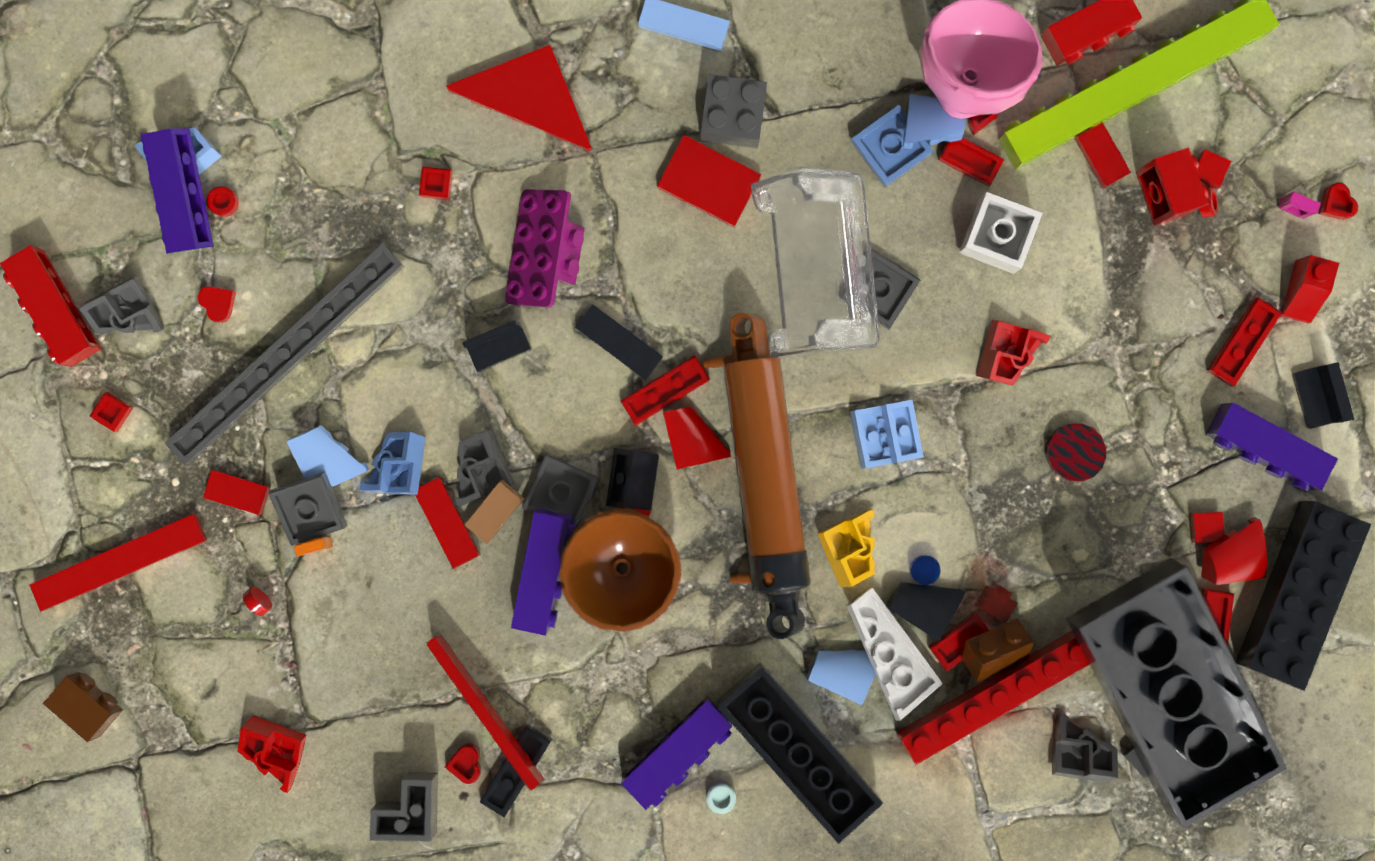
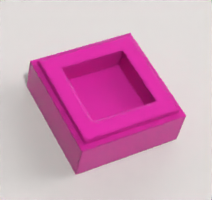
M1292 192L1282 197L1277 207L1304 219L1316 214L1321 203Z

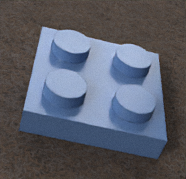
M900 105L893 108L851 139L854 147L884 188L934 152L926 140L914 142L911 149L903 148V135L907 114Z

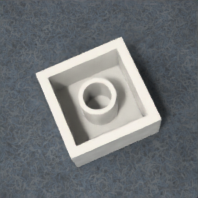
M986 192L978 201L959 253L1014 274L1023 267L1043 213Z

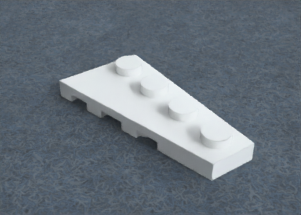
M869 588L848 604L847 609L897 721L903 719L943 683L875 590Z

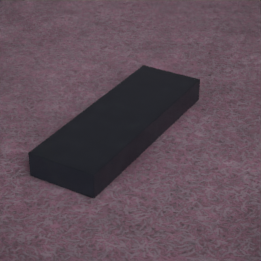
M595 305L590 307L575 327L645 381L663 359L662 355Z
M527 724L517 741L536 766L552 739ZM507 758L480 800L481 804L504 818L525 785Z

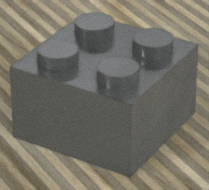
M708 74L700 141L758 149L767 82Z

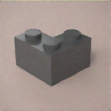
M408 772L401 780V802H378L370 810V841L430 842L437 833L438 773Z

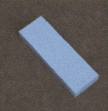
M645 0L638 22V27L718 51H722L730 25L729 20L661 0Z

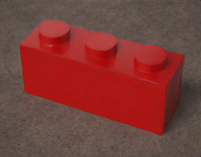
M1099 0L1048 26L1042 33L1041 38L1056 66L1064 62L1071 65L1082 59L1084 52L1090 49L1093 52H1097L1109 45V39L1117 35L1119 39H1122L1136 30L1134 26L1142 19V16L1133 0Z

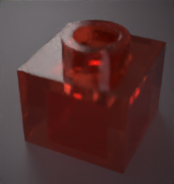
M997 584L995 589L986 585L974 605L997 620L1006 623L1018 603L1011 599L1012 592Z

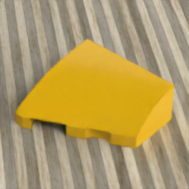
M873 509L861 512L817 533L839 587H852L875 574V561L872 557L875 537H870L871 519L875 518Z

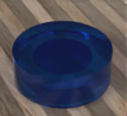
M920 555L913 559L909 571L914 581L922 585H930L937 581L941 569L935 558L928 555Z

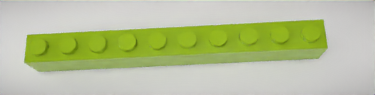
M1241 0L1233 6L1235 10L1226 13L1225 10L1216 13L1208 19L1209 23L1201 27L1198 23L1182 33L1184 37L1175 41L1174 37L1159 44L1157 46L1158 51L1151 55L1148 51H1145L1131 60L1133 62L1132 65L1126 68L1123 65H1119L1107 72L1108 78L1100 82L1095 78L1081 86L1082 91L1073 96L1069 92L1055 101L1057 105L1047 110L1046 106H1043L1030 114L1031 119L1023 123L1019 119L1004 128L1005 133L999 138V142L1014 169L1016 170L1096 125L1108 121L1271 33L1280 26V23L1267 0Z

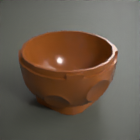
M625 508L601 512L580 524L573 531L562 550L559 571L561 590L568 605L588 624L600 629L621 632L640 629L655 622L667 610L674 599L681 579L679 553L668 532L648 516ZM618 563H626L628 570L625 573L618 572Z

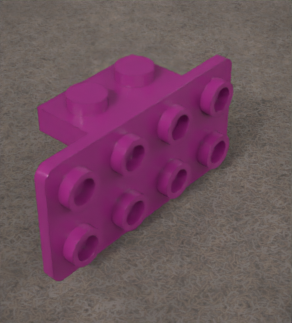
M525 189L522 192L505 295V302L507 304L551 308L555 302L558 282L576 285L585 228L567 221L571 200L570 192L566 190Z

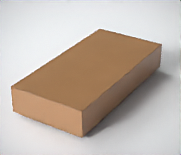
M501 480L466 522L465 526L488 544L525 498L504 480Z

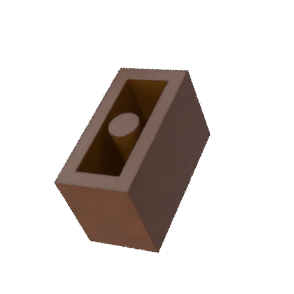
M1017 618L967 640L961 659L976 682H979L1028 660L1034 641Z
M80 672L67 675L42 703L87 743L101 737L123 711L117 705L118 701L109 693L102 692L95 686L93 678Z

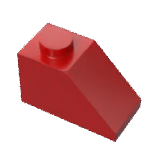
M1314 255L1295 260L1281 316L1310 324L1332 292L1339 262Z

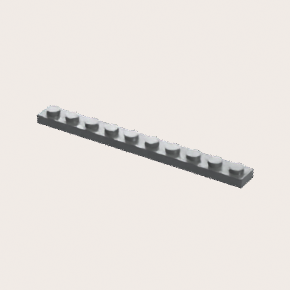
M382 243L165 443L166 446L184 465L191 464L405 266Z

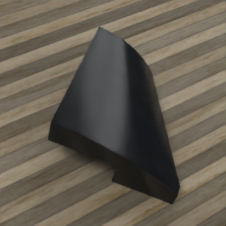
M900 582L887 602L886 607L939 641L966 592L958 588L953 589Z

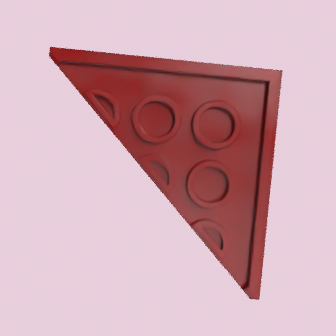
M551 45L446 85L449 93L466 98L475 104L489 110H494L508 116L510 119L534 127L564 142L581 147L588 152L592 150Z

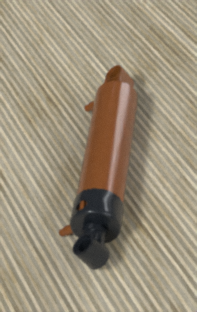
M738 313L730 321L732 352L703 360V367L705 368L725 366L749 557H747L749 571L732 574L730 581L733 584L751 583V589L754 593H773L768 595L770 614L766 620L767 630L774 638L785 639L800 633L805 626L804 614L798 606L797 592H791V590L810 586L811 579L807 550H805L781 359L770 358L764 319L757 314ZM749 320L751 329L746 333L745 324ZM783 616L788 619L789 628L783 625Z

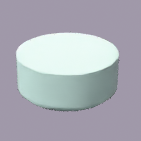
M717 782L710 786L707 791V805L713 812L725 814L734 808L736 794L733 787L728 783Z

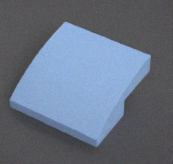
M913 400L850 412L861 469L924 457Z

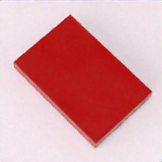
M683 135L657 188L735 228L762 174Z

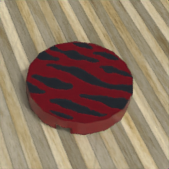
M1068 424L1058 428L1051 436L1046 445V460L1050 469L1062 479L1067 481H1086L1095 477L1103 468L1106 460V445L1102 436L1094 428L1085 424Z

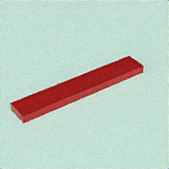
M192 514L29 584L40 612L46 611L207 541V538L197 515Z
M434 636L426 642L429 650L528 789L532 791L545 779L443 636Z

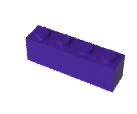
M169 128L141 134L143 152L147 161L149 180L153 189L156 212L159 217L162 241L165 245L166 254L214 247L190 129Z
M1233 402L1221 404L1205 434L1214 439L1213 444L1228 451L1230 448L1240 453V459L1250 464L1256 465V463L1265 466V472L1280 479L1285 477L1292 481L1291 486L1307 493L1309 490H1323L1338 461V458Z
M540 508L534 512L511 624L512 629L546 636L550 627L555 628L558 611L553 610L555 600L561 599L562 588L559 581L562 550L576 529V524L571 523L573 515Z
M707 696L622 777L621 785L645 810L651 805L654 807L658 806L666 798L667 793L665 791L672 784L676 787L680 785L689 775L687 770L694 763L699 766L710 755L708 750L716 742L721 745L732 734L730 731L733 727L732 723Z

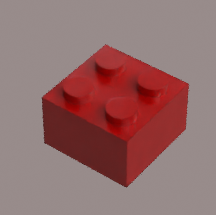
M1189 147L1154 158L1136 171L1154 226L1187 216L1209 204L1207 201V187L1201 182L1197 172L1198 161L1191 154Z

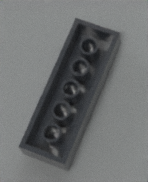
M1317 501L1299 502L1235 664L1302 691L1306 690L1371 527L1370 523Z
M761 662L716 701L717 708L838 844L884 804L874 789Z

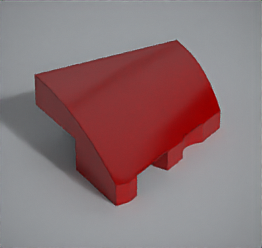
M992 320L976 376L1013 386L1020 378L1022 370L1035 359L1032 356L1041 343L1047 344L1050 335L998 320Z
M692 406L663 412L677 470L731 457L730 451Z
M1256 517L1248 519L1249 525L1239 532L1232 530L1220 542H1214L1204 548L1201 577L1216 585L1266 578L1267 552L1261 519Z
M253 715L241 727L237 752L246 760L252 761L264 776L270 772L283 784L279 789L288 793L292 788L300 765L307 735Z

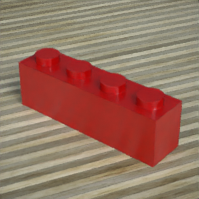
M29 245L0 262L5 272L3 273L4 280L17 292L19 296L17 299L18 304L32 318L34 322L32 327L35 333L46 342L49 347L47 353L54 363L73 367L102 350L43 249Z

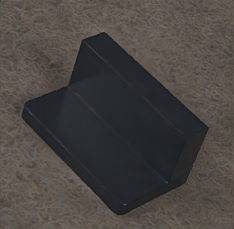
M518 320L511 321L462 342L464 349L468 350L478 373L532 350L523 327Z
M1339 362L1309 368L1292 374L1308 429L1354 420Z
M614 448L606 506L631 510H652L659 455Z

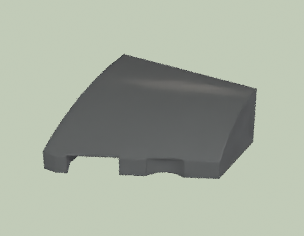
M137 276L93 297L79 307V310L96 333H110L111 331L118 330L123 333H134L135 330L159 332L164 328L151 299Z
M493 430L482 431L459 442L458 456L460 457V466L457 468V479H460L459 497L456 498L457 507L488 496L501 480H504L510 486L514 485Z
M1057 715L1052 750V775L1106 783L1118 779L1117 748L1107 741L1099 740L1087 728H1079L1068 720L1069 717L1067 715Z

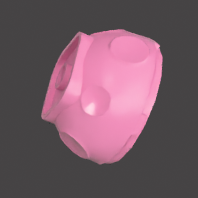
M958 0L943 8L933 18L931 17L924 33L921 49L919 50L925 84L928 85L938 98L942 108L950 116L960 119L976 115L997 114L1018 103L1024 98L1028 89L1037 79L1043 65L1042 48L1036 30L1020 12L1011 8V5L998 0Z

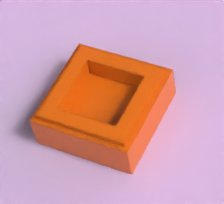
M326 536L295 544L294 549L296 556H302L331 548L333 545L331 538Z

